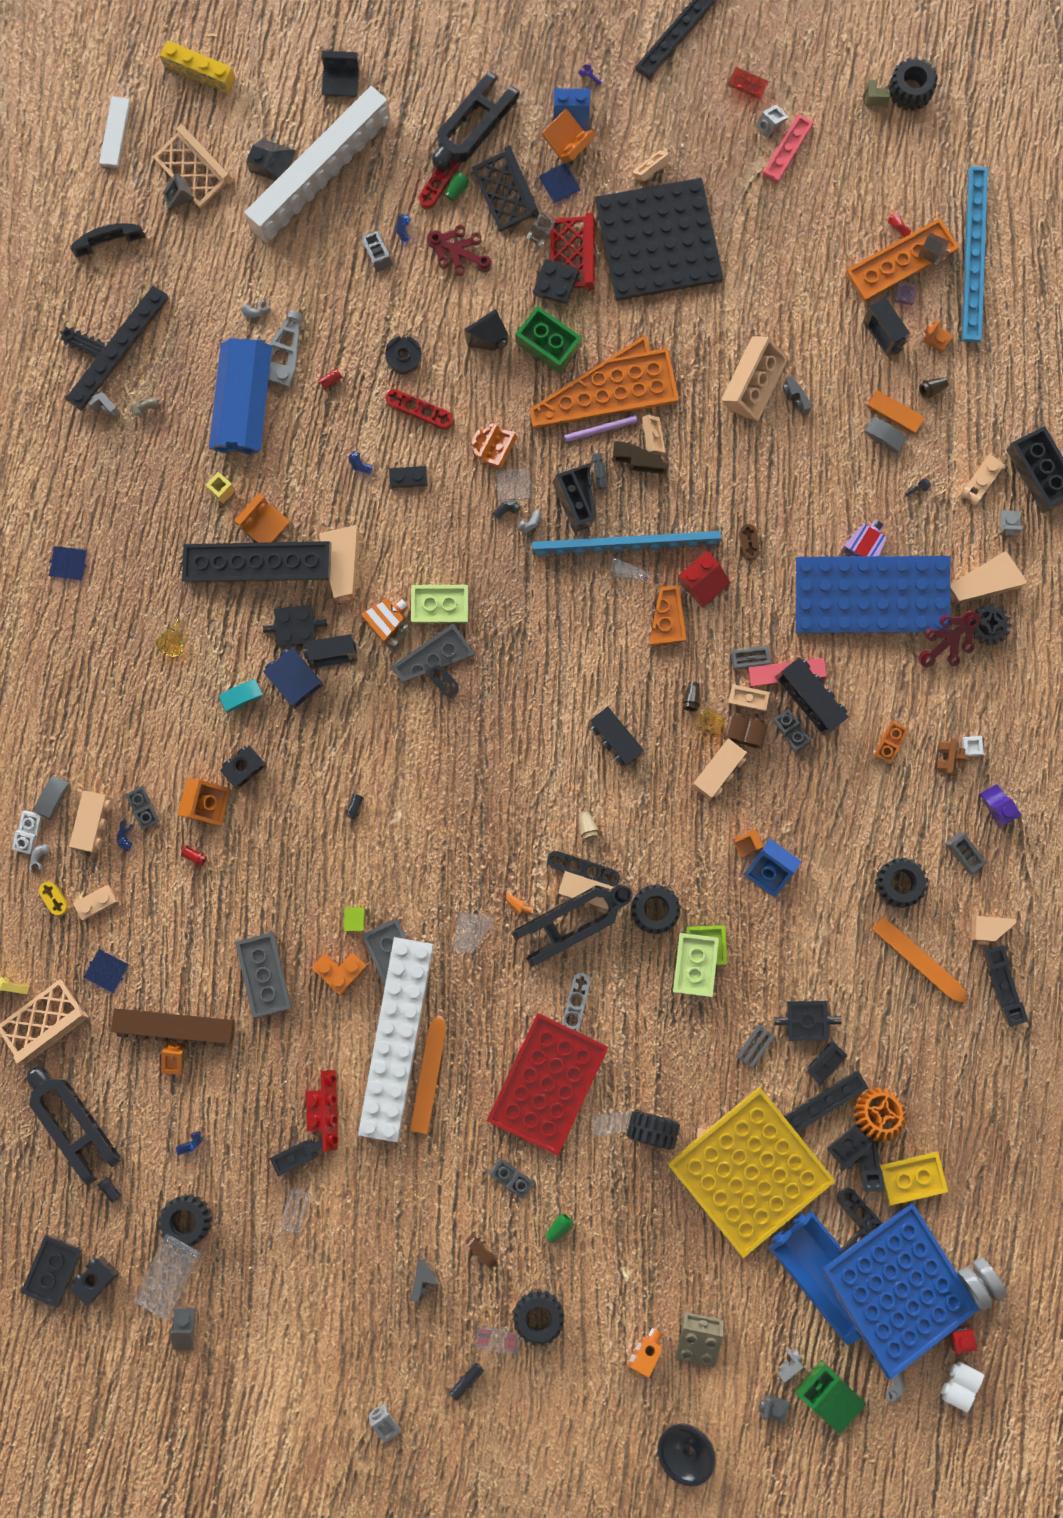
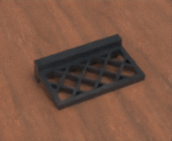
M511 146L505 147L504 152L472 167L500 232L531 217L535 219L541 216ZM504 158L506 162L504 168L495 167L497 161ZM482 168L490 169L487 177L480 176L478 170ZM493 170L501 173L498 181L490 179ZM504 175L512 177L510 185L501 183ZM488 182L496 185L493 193L486 191ZM500 186L508 189L505 197L497 195ZM511 190L519 192L517 201L509 199ZM495 198L503 200L500 209L492 205ZM506 202L515 204L512 213L504 211ZM518 206L526 208V214L521 216L515 214ZM502 214L510 216L507 223L500 224L499 219Z

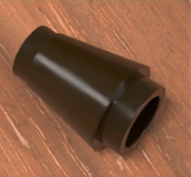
M945 377L924 380L919 385V392L923 398H931L948 387V380Z
M688 683L682 701L684 710L696 712L698 707L701 706L699 683Z

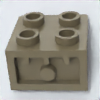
M684 1312L682 1333L676 1352V1359L715 1367L723 1340L724 1320Z

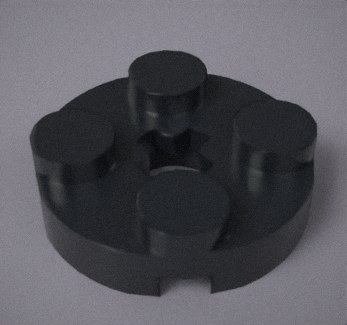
M398 336L390 340L386 346V362L393 371L405 375L408 372L414 371L420 365L422 360L421 348L414 338ZM401 351L403 353L408 352L406 358H400Z

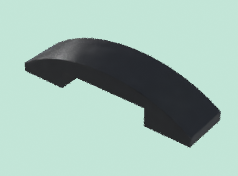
M130 223L109 224L82 235L70 248L77 258L93 253L92 246L121 237H126L128 242H132L146 236L140 225Z
M1004 945L985 950V959L991 983L1008 1026L1011 1027L1028 1022L1023 1002L1019 1000L1008 966L1010 963Z
M854 1117V1125L859 1120L858 1118ZM873 1141L872 1151L863 1158L861 1156L858 1158L864 1192L885 1191L877 1141Z

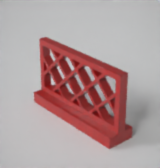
M586 213V216L551 219L550 260L556 261L561 256L566 261L564 264L577 267L572 261L578 255L583 259V262L578 266L579 273L583 276V282H576L574 288L595 290L596 221L593 213ZM583 222V228L577 233L572 227L576 223ZM556 224L566 226L560 234L555 231ZM570 230L575 236L568 242L563 236ZM579 238L583 241V245L577 250L572 244ZM561 239L566 245L559 251L555 248V244ZM570 247L575 253L568 259L563 253Z

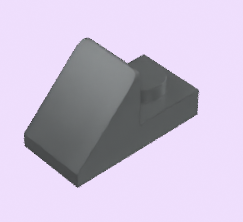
M424 1257L419 1258L411 1301L419 1302L420 1297L425 1295L426 1285L423 1282L439 1285L438 1278Z
M174 1308L173 1330L170 1332L173 1350H194L196 1308Z

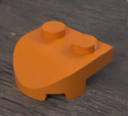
M489 424V427L483 430L479 429L472 439L474 453L483 463L502 468L518 436L514 432L500 429L496 424Z

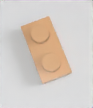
M658 151L632 171L634 178L641 181L649 180L656 171L666 167L667 163L672 160L669 153Z
M650 415L642 417L647 451L656 455L666 453L660 417Z
M732 684L728 704L766 712L770 692Z
M106 885L73 904L81 920L84 921L118 901L110 885Z

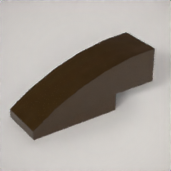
M614 441L612 461L630 463V470L667 475L668 464L656 455L638 446Z

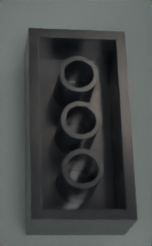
M1043 426L1012 442L1006 451L1044 514L1063 504V456L1048 430Z
M799 657L778 673L775 678L820 733L825 735L833 731L849 716L846 714V708L835 701L833 692L829 689L826 690L822 685V679L817 674L811 672L808 662Z

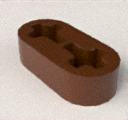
M745 524L739 531L741 552L746 560L752 561L758 557L760 552L758 536L753 525ZM746 529L752 532L750 540L747 539V535H743ZM749 544H751V549L755 550L753 555H750L748 552L746 553Z
M472 1234L465 1241L468 1247L487 1267L492 1269L498 1263L496 1257L476 1236Z

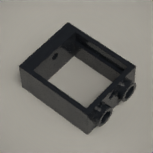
M886 297L869 306L863 322L888 357L891 354L896 355L904 349L903 346L907 343L910 331Z
M352 634L306 641V648H303L305 659H307L308 663H311L313 668L358 661L356 642Z

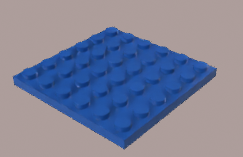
M913 1203L905 1206L821 1269L887 1379H893L980 1310Z

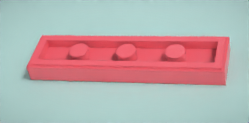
M799 114L797 115L764 169L762 176L777 184L779 183L813 127L814 122Z
M824 658L806 660L813 674H817L820 678L827 677ZM792 662L748 667L750 687L778 684L779 681L775 676Z

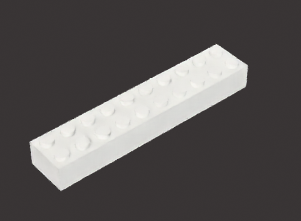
M370 86L244 212L250 230L265 243L273 239L282 227H285L295 214H298L307 202L314 198L315 193L319 189H323L327 185L328 180L332 176H336L340 168L344 164H348L357 151H361L365 143L369 139H373L382 126L385 127L389 123L390 113L387 99Z
M394 937L359 1126V1136L398 1142L400 1139L435 944Z

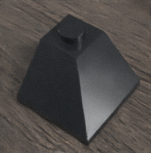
M261 139L252 145L246 159L249 172L276 181L290 167L296 150Z
M496 309L464 329L466 344L469 347L494 351L502 349L509 342L508 332Z

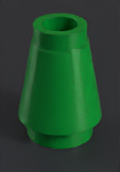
M458 172L457 175L453 176L445 196L449 200L454 201L469 187V179Z
M565 1213L557 1215L545 1234L546 1238L554 1243L572 1230L574 1222Z

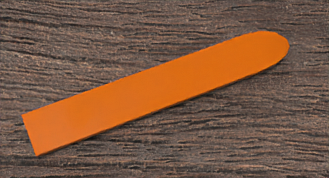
M884 916L880 918L872 928L877 935L949 998L957 1002L966 1001V992L957 980Z
M440 1015L433 1019L427 1034L410 1128L412 1132L428 1134L446 1032L445 1021Z

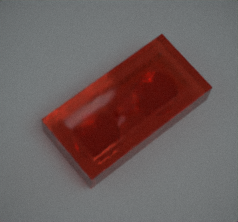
M736 67L728 82V86L761 100L769 81Z

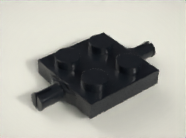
M312 605L274 609V625L263 626V629H265L263 633L275 632L278 647L306 644V641L316 640L315 633L317 627L328 626L327 618L315 619Z
M786 1001L787 1013L785 1017L773 1018V1021H781L773 1022L774 1026L786 1025L788 1041H828L829 1026L834 1024L841 1025L842 1021H834L841 1020V1016L829 1017L827 1001Z

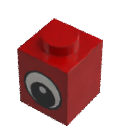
M968 1325L957 1327L949 1333L951 1349L957 1354L977 1351L974 1330Z

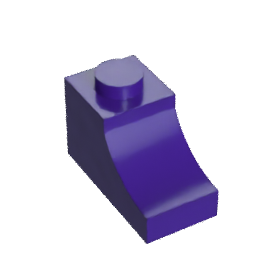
M998 784L979 794L998 827L1021 816L1012 798H1008Z

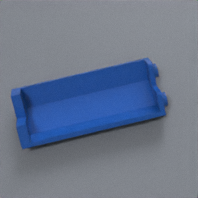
M229 338L221 343L209 449L223 454L234 450L248 455L261 452L272 346L266 344L265 341L260 339Z
M812 1211L806 1215L802 1213L794 1219V1223L783 1233L779 1232L772 1238L774 1242L770 1245L769 1249L845 1344L849 1345L861 1339V1335L821 1271L823 1267L838 1257L841 1247Z

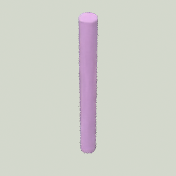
M636 416L567 434L564 437L567 443L635 424L638 421Z

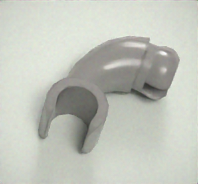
M262 300L259 303V309H253L248 304L242 306L241 311L248 318H256L263 314H269L271 307L263 308L266 305V301Z
M40 844L33 850L31 864L29 865V870L32 873H35V865L39 866V871H43V865L38 860L44 854L49 853L48 845Z

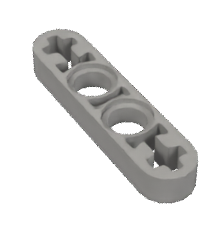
M584 973L576 974L573 978L562 1022L563 1025L576 1029L578 1032L590 985V979ZM581 976L587 981V984L583 985L581 991L585 990V995L573 992V988L578 989L576 979H580ZM575 995H579L582 998V1004L579 1007H575L571 1003V999ZM571 1014L576 1015L578 1018L575 1026H570L566 1022L567 1017Z

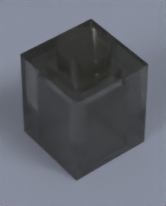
M540 212L526 238L542 247L556 221Z
M929 232L918 256L938 265L941 259H946L950 249H947L950 241Z

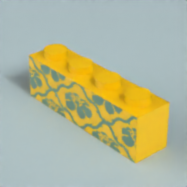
M169 40L166 41L159 55L165 68L227 94L236 80L231 66Z

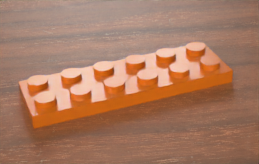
M938 218L846 269L845 273L862 300L866 302L955 253L960 247L942 219Z

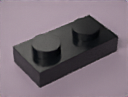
M426 466L389 468L390 488L428 486Z

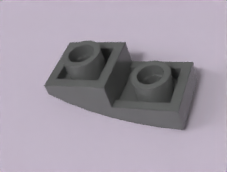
M790 376L786 377L782 386L784 395L788 396L789 401L795 400L796 408L798 411L800 410L802 416L808 415L812 407L805 392Z
M876 417L871 419L864 431L877 444L882 442L893 453H898L907 439L896 428Z
M787 709L773 719L777 728L795 753L811 743V739L801 728L800 722L790 709Z
M52 776L36 803L34 813L51 820L61 806L60 800L70 788L69 782Z
M144 786L125 794L142 830L160 821Z
M500 1157L488 1173L522 1199L534 1183L533 1180Z

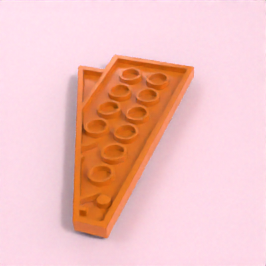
M647 335L642 336L531 407L529 412L533 429L678 403L679 398L669 350L665 348L650 351Z

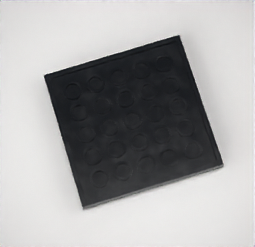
M702 177L595 197L615 301L723 282L724 278Z

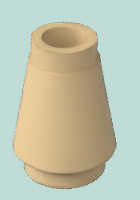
M580 812L578 814L580 836L583 837L584 841L597 838L599 830L590 812Z

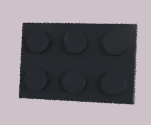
M46 1234L20 1293L58 1308L83 1249Z

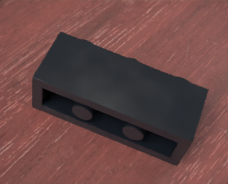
M606 707L590 720V730L595 736L599 735L603 741L601 743L608 751L612 750L615 754L614 759L620 766L623 764L626 768L644 753V749L609 707Z

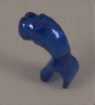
M123 820L119 825L117 843L121 849L129 851L132 843L128 841L125 833L133 829V824H130L128 829H125L124 824L126 820Z

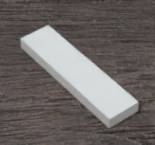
M113 96L111 98L99 161L100 166L119 168L131 104L129 98Z

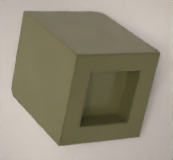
M868 80L865 89L866 106H888L890 100L888 89L876 88V80Z

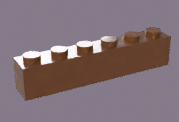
M114 1008L111 1032L117 1033V1037L128 1038L129 1034H135L137 1039H148V1036H155L157 1041H167V1038H175L177 1043H187V1040H195L194 1044L206 1045V1042H214V1046L226 1047V1044L232 1043L234 1020Z

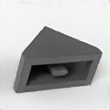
M179 174L173 176L163 191L168 209H173L194 199L189 182Z

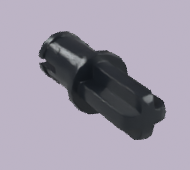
M475 1363L464 1376H460L461 1379L449 1391V1394L458 1401L469 1388L473 1387L472 1384L484 1372L483 1367Z

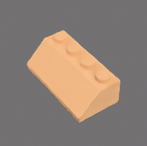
M752 337L721 401L730 410L753 421H758L789 358L769 337Z

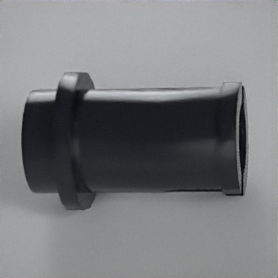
M352 794L348 809H345L346 817L351 819L359 817L360 814L358 812L364 797Z
M106 1177L97 1184L98 1190H102L111 1203H113L122 1194L111 1183L112 1180Z

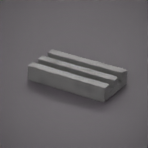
M769 646L731 650L733 670L771 664ZM766 652V654L736 658L738 654ZM767 659V661L737 664V662Z
M758 1024L736 1057L753 1068L775 1035ZM759 1030L762 1031V1034L744 1058L742 1056ZM766 1035L769 1036L750 1062V1057Z

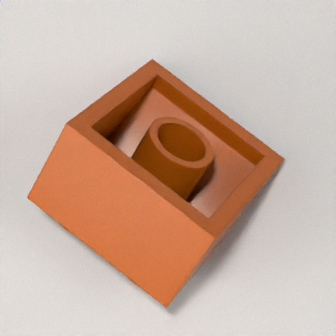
M187 778L177 816L222 826L231 789L200 779Z

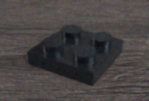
M544 259L532 292L533 295L568 305L580 272L579 268Z

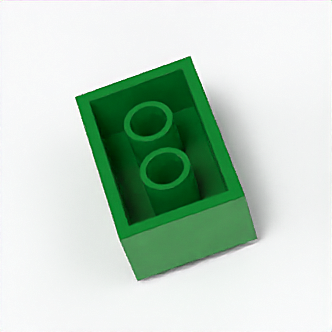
M537 306L516 332L515 343L560 374L582 346V337Z

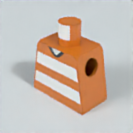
M385 599L362 612L361 616L386 645L387 639L397 633L398 626L402 622L405 623L401 613L409 607L402 599L394 605L388 599Z
M652 1328L647 1338L641 1337L626 1367L649 1378L663 1348L658 1345L663 1333ZM647 1346L651 1348V1352L648 1355L645 1352Z

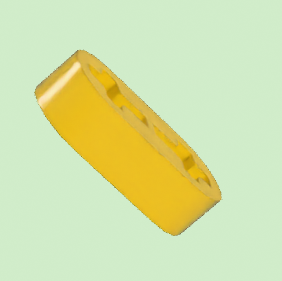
M52 882L43 883L39 888V894L50 912L58 916L66 914L69 905L58 886ZM47 886L53 887L51 893L54 897H51L50 894H45ZM55 900L60 904L63 903V906H61V911L55 910V908L57 907L56 903L54 902Z

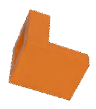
M756 829L733 840L741 858L764 847Z

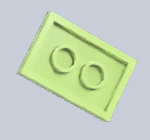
M411 585V623H468V585Z
M679 933L673 992L713 997L719 938Z

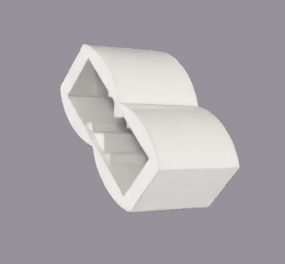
M958 1361L957 1364L952 1365L949 1373L951 1378L948 1383L943 1385L941 1394L944 1401L968 1413L975 1395L981 1386L984 1374Z

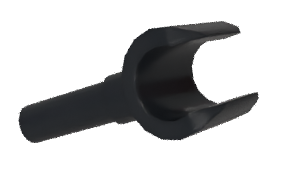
M922 479L915 487L906 491L905 495L909 496L920 488L925 492L931 487L932 483L928 479Z

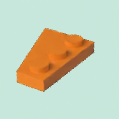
M679 585L660 587L648 646L686 642Z

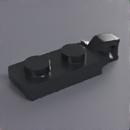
M312 1139L305 1140L271 1157L270 1160L277 1176L318 1156L317 1150L323 1148L322 1139L315 1143L312 1142Z

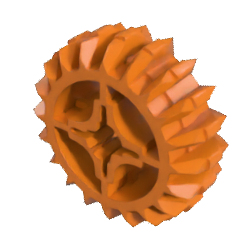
M880 1087L863 1092L861 1097L856 1100L857 1105L853 1108L857 1111L853 1117L859 1119L855 1124L862 1126L860 1130L862 1132L866 1131L868 1138L872 1135L873 1141L878 1139L880 1142H885L886 1139L888 1141L893 1140L894 1137L896 1138L900 1135V1132L904 1131L905 1127L903 1125L907 1123V1120L903 1118L907 1116V1112L902 1111L905 1105L899 1104L901 1098H894L895 1092L888 1094V1088L881 1090ZM878 1100L879 1102L876 1107H869L870 1101ZM885 1123H892L890 1129H882Z

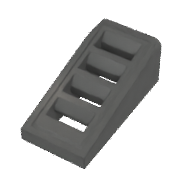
M378 230L361 237L376 272L393 265ZM378 239V241L368 245V243Z
M958 832L945 843L947 848L970 875L976 873L986 864L965 833ZM966 846L967 849L961 853L960 851ZM972 853L973 855L966 860L965 857ZM975 859L978 860L976 863H974L972 866H970V863H971L973 860H975Z

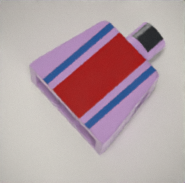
M874 520L871 527L863 524L847 541L841 551L849 556H879L886 540V536L880 533L884 524L878 520Z

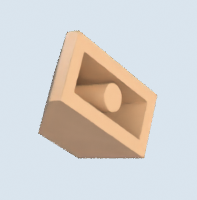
M984 916L972 917L971 940L977 941L978 945H989V942L996 941L1016 924V919Z

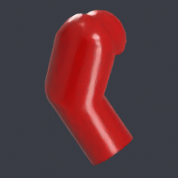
M893 213L888 217L889 225L903 237L911 233V230L903 223L900 215Z

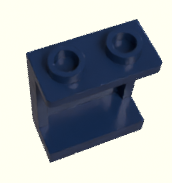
M293 647L290 650H284L280 654V658L275 662L271 661L268 663L263 671L294 709L324 685Z

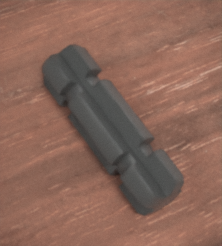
M595 453L592 455V461L595 463L594 471L596 480H598V489L602 490L608 487L607 479H605L606 473L602 454Z

